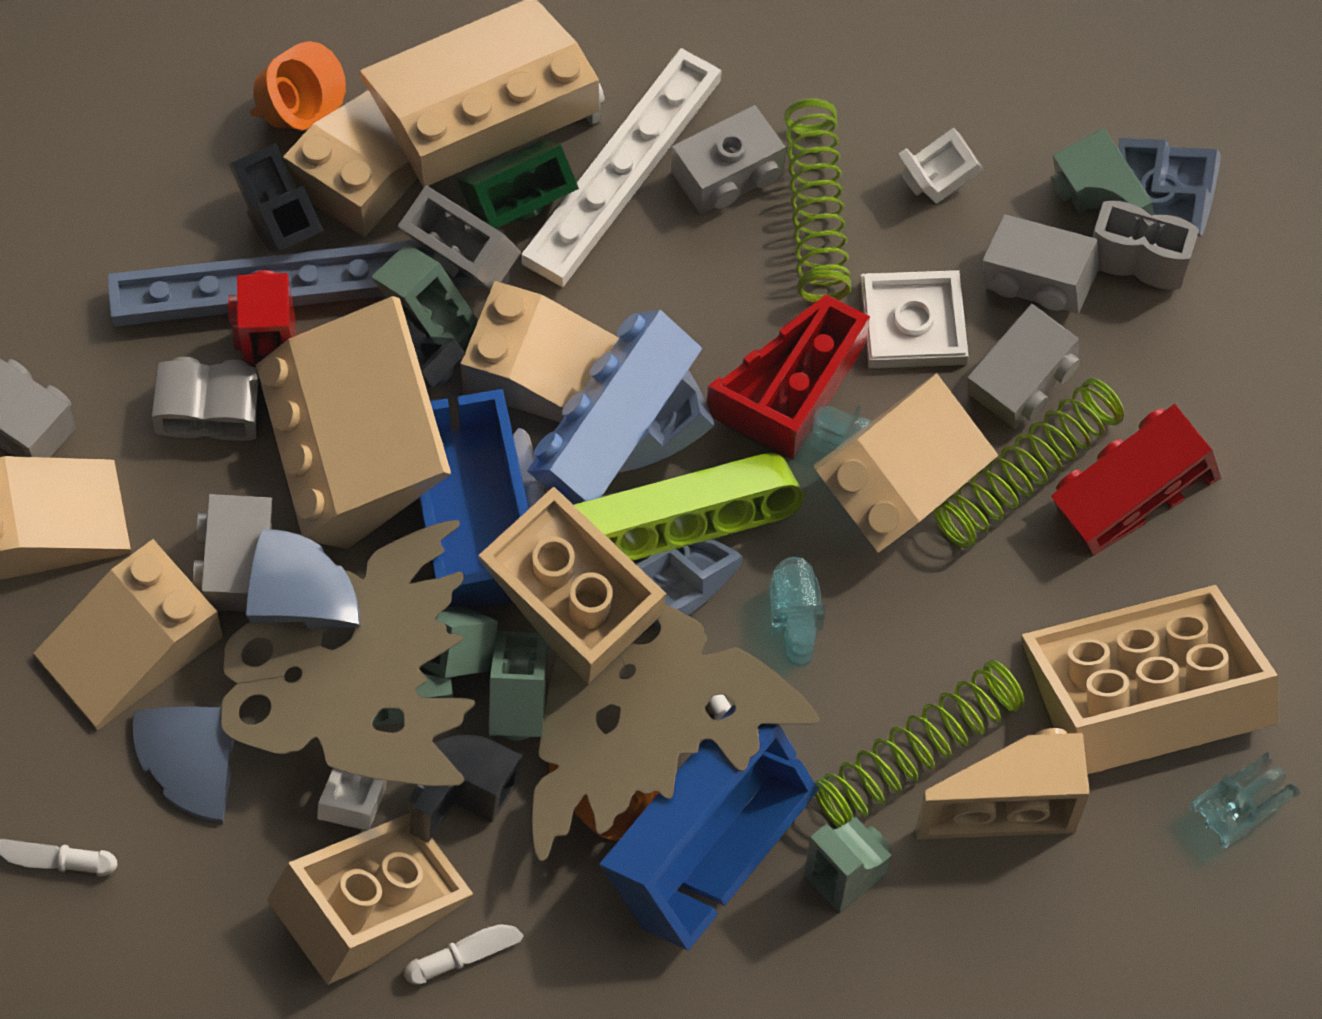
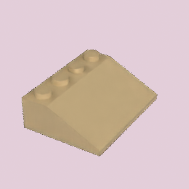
M538 0L521 1L360 70L361 78L423 187L599 111V79L577 42Z
M389 297L289 338L256 364L302 536L316 543L349 549L451 474L400 298Z
M1216 585L1021 634L1024 650L1053 727L1064 729L1067 733H1083L1087 774L1101 772L1106 769L1150 759L1193 746H1200L1212 741L1278 724V675Z

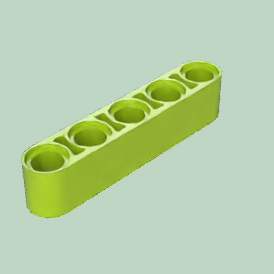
M772 452L578 503L574 506L625 555L634 561L783 520L792 516L800 509L804 501V494L786 460L780 454Z

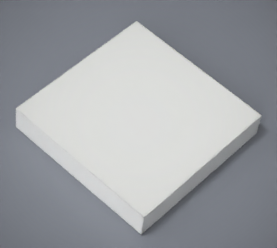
M959 270L861 274L862 311L870 316L866 340L868 369L967 365L969 355Z

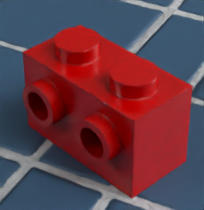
M260 270L248 275H237V295H228V315L230 326L233 325L234 349L242 350L244 362H247L252 367H256L257 363L286 340L296 336V319L288 273Z

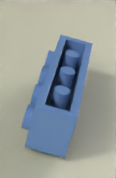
M661 310L633 313L621 324L617 331L619 339L610 352L603 354L593 364L589 373L592 378L582 392L575 394L566 403L562 410L563 420L556 430L547 434L535 448L534 455L536 458L527 472L548 490L555 487L573 505L602 497L641 437L703 349Z

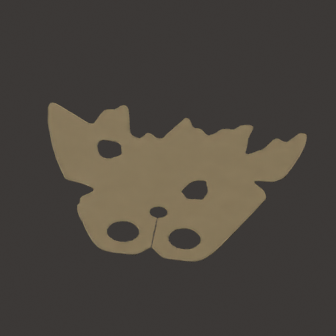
M459 520L445 521L426 527L378 549L367 561V572L364 579L359 578L350 571H345L352 582L359 602L360 627H355L352 638L335 650H328L322 647L323 632L330 628L308 629L304 622H249L236 631L227 641L224 650V674L237 683L225 695L222 702L221 725L225 734L241 743L276 754L300 751L313 738H318L324 750L327 765L341 771L380 780L423 786L460 785L464 781V777L434 744L432 739L436 735L461 725L464 720V714L475 705V702L466 698H423L416 693V689L427 681V677L419 669L421 665L459 644L464 639L458 634L447 633L446 625L436 620L438 614L451 603L452 592L461 585L463 573L456 572L438 579L410 583L422 566L445 551L440 541L460 526ZM256 638L270 640L273 644V654L265 664L258 667H250L242 661V651L247 643ZM292 667H299L302 670L301 678L297 682L288 683L284 677L286 671ZM254 695L267 697L271 702V711L265 720L253 725L246 724L240 719V706L246 699ZM383 708L400 709L404 713V727L398 732L378 731L373 727L372 722Z
M664 604L662 615L657 619L661 630L656 639L644 645L630 644L589 684L576 674L558 655L551 674L543 722V734L538 754L543 761L559 765V767L540 780L534 790L533 841L539 860L544 861L548 858L553 839L556 836L568 834L573 811L585 794L588 796L590 806L595 815L596 830L598 834H603L611 828L615 817L627 810L631 798L636 791L644 794L658 791L665 798L671 799L674 793L678 757L683 753H697L701 740H713L735 768L745 771L749 759L756 755L760 749L759 725H815L820 720L817 712L804 696L778 673L737 647L702 655V650L707 642V635L702 624ZM624 665H634L636 672L631 678L625 680L619 677V671ZM715 695H725L734 702L736 710L732 715L722 720H712L705 711V707ZM608 705L619 707L621 710L618 725L613 731L604 734L597 726L596 713Z

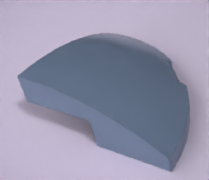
M1119 137L1118 149L1152 200L1154 215H1170L1184 219L1199 229L1197 236L1202 237L1216 189L1221 161L1219 150L1170 147L1167 140Z
M689 370L619 470V473L638 469L665 459L684 449L714 427L709 407Z
M262 529L254 554L246 608V617L251 623L304 622L308 629L360 627L359 602L352 582L343 567L336 566L323 553V548L319 544L304 536L288 531Z
M710 539L637 559L633 562L667 593L666 605L689 616L707 602L743 564V556L732 548ZM656 620L653 624L661 630L660 623Z
M161 707L134 711V745L145 775L152 774L155 780L163 787L164 798L173 806L196 818L223 824L232 775L230 761L234 739L226 735L222 729V708Z

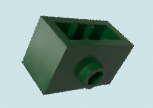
M545 139L457 179L471 213L495 229L515 219L516 221H522L534 217L543 211L542 206L579 189L562 145Z

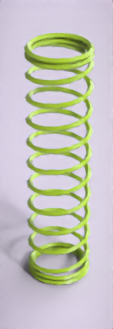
M817 98L797 101L790 105L784 114L785 123L788 127L786 139L790 144L787 148V155L791 160L788 168L792 176L790 189L794 193L791 197V205L795 210L792 221L796 226L794 239L798 243L795 247V255L799 260L796 267V272L800 277L798 293L803 299L813 303L824 295L810 294L804 291L803 287L808 283L819 286H832L844 282L846 284L844 289L828 294L837 300L846 297L852 287L849 278L851 272L842 266L848 261L849 255L846 251L840 249L847 243L848 238L839 232L846 226L845 219L838 216L844 210L845 204L841 200L836 199L843 193V187L835 182L842 174L840 168L834 165L840 160L839 152L833 149L838 144L839 138L836 134L832 133L838 124L836 121L837 110L833 104ZM805 107H822L831 112V116L812 114L799 118L795 122L790 119V115L794 111ZM813 118L828 119L822 123L814 125L798 124L802 121ZM791 131L800 134V136L792 141ZM829 135L834 138V143L828 147L804 148L795 144L807 136ZM792 147L802 152L794 157L792 155ZM829 151L836 155L835 160L827 164L808 165L797 161L799 157L807 153ZM794 163L804 167L797 173L793 171ZM832 168L837 171V176L830 180L807 181L798 177L810 169ZM795 180L805 184L797 190L794 187ZM829 184L838 188V193L830 197L812 198L800 194L802 190L814 185ZM798 196L807 201L798 207L796 197ZM834 201L840 205L839 210L830 214H810L801 210L806 205L815 202ZM800 213L809 218L799 224L797 214ZM835 218L841 221L839 228L827 231H812L802 227L816 219ZM799 230L810 234L802 240L798 237ZM822 235H837L843 239L841 244L828 248H816L804 244L807 240ZM802 246L812 252L801 257L800 247ZM824 252H838L844 255V259L835 264L820 265L805 261L810 256ZM804 263L814 269L803 275L801 265ZM826 269H839V270L844 271L846 274H843V273H841V272H839V271L826 270ZM819 279H836V281H829V282H822V281H815V280H819Z
M1086 379L1081 387L1074 389L1072 399L1065 398L1059 402L1058 411L1050 410L1045 413L1044 423L1035 422L1029 429V435L1021 434L1017 436L1015 447L1006 446L1002 448L1000 459L995 458L986 466V471H979L971 478V483L966 482L957 490V495L952 494L933 510L934 519L945 536L957 546L968 549L976 542L974 527L982 533H989V524L982 512L970 501L961 497V490L965 486L972 487L977 501L990 517L997 521L1004 520V512L997 500L985 489L976 485L975 479L980 474L987 476L992 490L1001 502L1012 509L1018 508L1017 496L1010 486L1000 477L990 472V466L994 462L1001 463L1007 479L1020 494L1026 497L1033 496V488L1027 477L1012 463L1004 460L1007 451L1015 450L1019 463L1032 480L1041 485L1047 484L1045 470L1032 455L1019 448L1020 440L1024 438L1030 439L1031 446L1038 459L1050 471L1055 473L1062 471V464L1056 453L1041 439L1033 436V431L1036 427H1044L1049 442L1064 459L1069 461L1076 460V451L1069 439L1054 426L1047 424L1049 416L1053 414L1058 415L1065 433L1078 447L1083 449L1090 448L1091 441L1084 428L1071 416L1062 412L1061 409L1064 404L1072 403L1080 423L1096 437H1104L1105 428L1102 422L1113 426L1122 422L1124 419V409L1115 392L1098 379ZM1092 385L1093 387L1100 390L1108 398V400L1099 392L1091 388H1088V386ZM1080 391L1085 404L1076 400L1077 393ZM1090 393L1097 396L1109 407L1114 418L1098 407ZM1077 405L1094 418L1101 433H1097L1086 423ZM1063 417L1076 426L1084 436L1087 445L1082 444L1072 435ZM1049 429L1067 444L1072 457L1065 454L1052 438ZM1035 441L1051 454L1056 461L1057 469L1044 459ZM1021 454L1038 468L1044 479L1043 481L1038 479L1029 470ZM1006 466L1022 478L1029 492L1024 491L1018 486ZM992 478L1008 491L1015 503L1014 505L1002 496ZM978 491L994 504L1000 517L995 515L986 506ZM951 498L957 499L961 510L947 500ZM963 503L979 516L985 529L973 520ZM948 512L951 513L964 528L968 536V540L963 535H961L960 532L956 529V527L954 526L953 522L949 517Z
M989 660L988 663L984 664L983 670L977 669L973 671L971 683L959 681L955 687V694L941 693L939 706L929 703L924 705L922 717L908 716L906 729L900 727L891 728L889 741L881 738L875 739L872 747L873 753L860 750L856 755V764L850 762L841 763L839 776L828 773L824 775L823 779L821 778L814 782L819 790L815 798L829 820L839 828L854 818L842 794L832 783L827 781L829 778H833L841 783L853 807L859 814L868 817V809L865 803L845 780L843 770L847 766L859 773L871 797L878 804H885L882 791L861 767V755L865 754L874 759L880 774L893 791L901 793L902 787L898 778L878 756L877 745L879 743L889 746L902 771L912 781H918V773L912 762L894 743L893 735L897 731L908 736L914 752L924 766L928 769H935V762L922 742L911 733L910 722L912 720H918L923 723L936 749L944 757L951 758V749L945 738L927 720L926 712L928 709L933 708L939 711L952 737L961 746H968V738L962 727L943 708V699L945 697L955 699L967 724L977 734L984 735L982 721L971 706L960 698L959 689L961 686L966 685L972 688L974 696L983 712L994 723H1000L1001 716L997 707L987 694L976 686L975 678L978 674H983L988 688L1004 707L1012 712H1017L1019 708H1023V692L1010 671L1001 663ZM991 668L995 670L1003 678V680L1010 688L1011 692L1004 685V683H1002L996 676L993 675ZM981 697H983V699H984V700L988 703V705L991 707V709L993 710V712H994L996 718H995V717L990 713V711L987 709V707H986L985 704L983 703ZM965 709H966V710L971 714V716L974 718V720L976 721V723H977L978 726H979V729H978V728L976 727V725L971 721V719H970V717L968 716V714L966 713ZM949 721L957 729L963 740H961L960 737L956 734V732L950 725ZM933 733H934V734L936 735V737L940 740V742H941L942 745L944 746L945 750L940 746V744L938 743V741H937L936 738L934 737ZM918 747L923 751L928 761L923 757ZM903 761L907 764L911 772L907 769ZM833 801L835 802V804H836L837 807L839 808V810H840L842 816L840 815V813H839L838 810L836 809V807H835Z

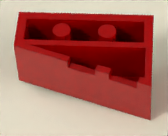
M825 294L781 328L776 338L759 351L754 349L743 358V363L723 379L719 376L707 386L706 403L712 418L794 460L865 348L870 316Z
M1175 403L1165 411L1159 408L1148 414L1140 422L1137 432L1125 441L1117 439L1109 443L1099 452L1097 456L1098 461L1083 472L1075 470L1066 475L1057 484V491L1051 495L1059 513L1093 556L1144 526L1146 523L1144 517L1164 502L1170 509L1182 503L1185 498L1180 492L1201 479H1204L1208 486L1221 479L1213 449Z

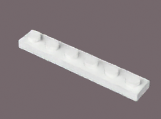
M681 48L578 180L579 189L565 197L521 254L522 265L563 288L721 81V70Z

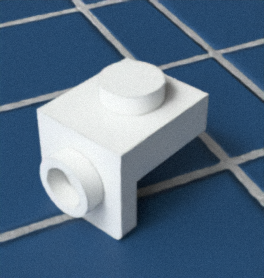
M955 128L949 130L915 156L907 148L899 153L907 167L900 173L908 186L917 196L925 192L936 204L984 170Z
M333 768L318 803L317 819L370 830L386 790L387 781L359 776Z

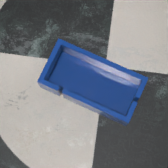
M503 389L457 396L460 430L451 431L448 399L430 401L451 474L420 496L418 504L423 529L445 521L459 520L460 526L440 541L445 551L430 561L433 579L456 572L463 573L461 585L452 592V601L448 605L452 607L464 606L473 610L513 602L478 560V555L529 509Z
M732 705L720 720L732 715L736 710V706ZM761 724L758 726L760 749L756 755L749 759L745 771L735 768L713 740L704 739L699 744L698 752L691 754L678 769L672 798H665L659 792L599 864L643 930L689 951L718 913L713 907L677 891V889L682 886L725 906L819 791L802 761L794 758L797 753L780 724Z

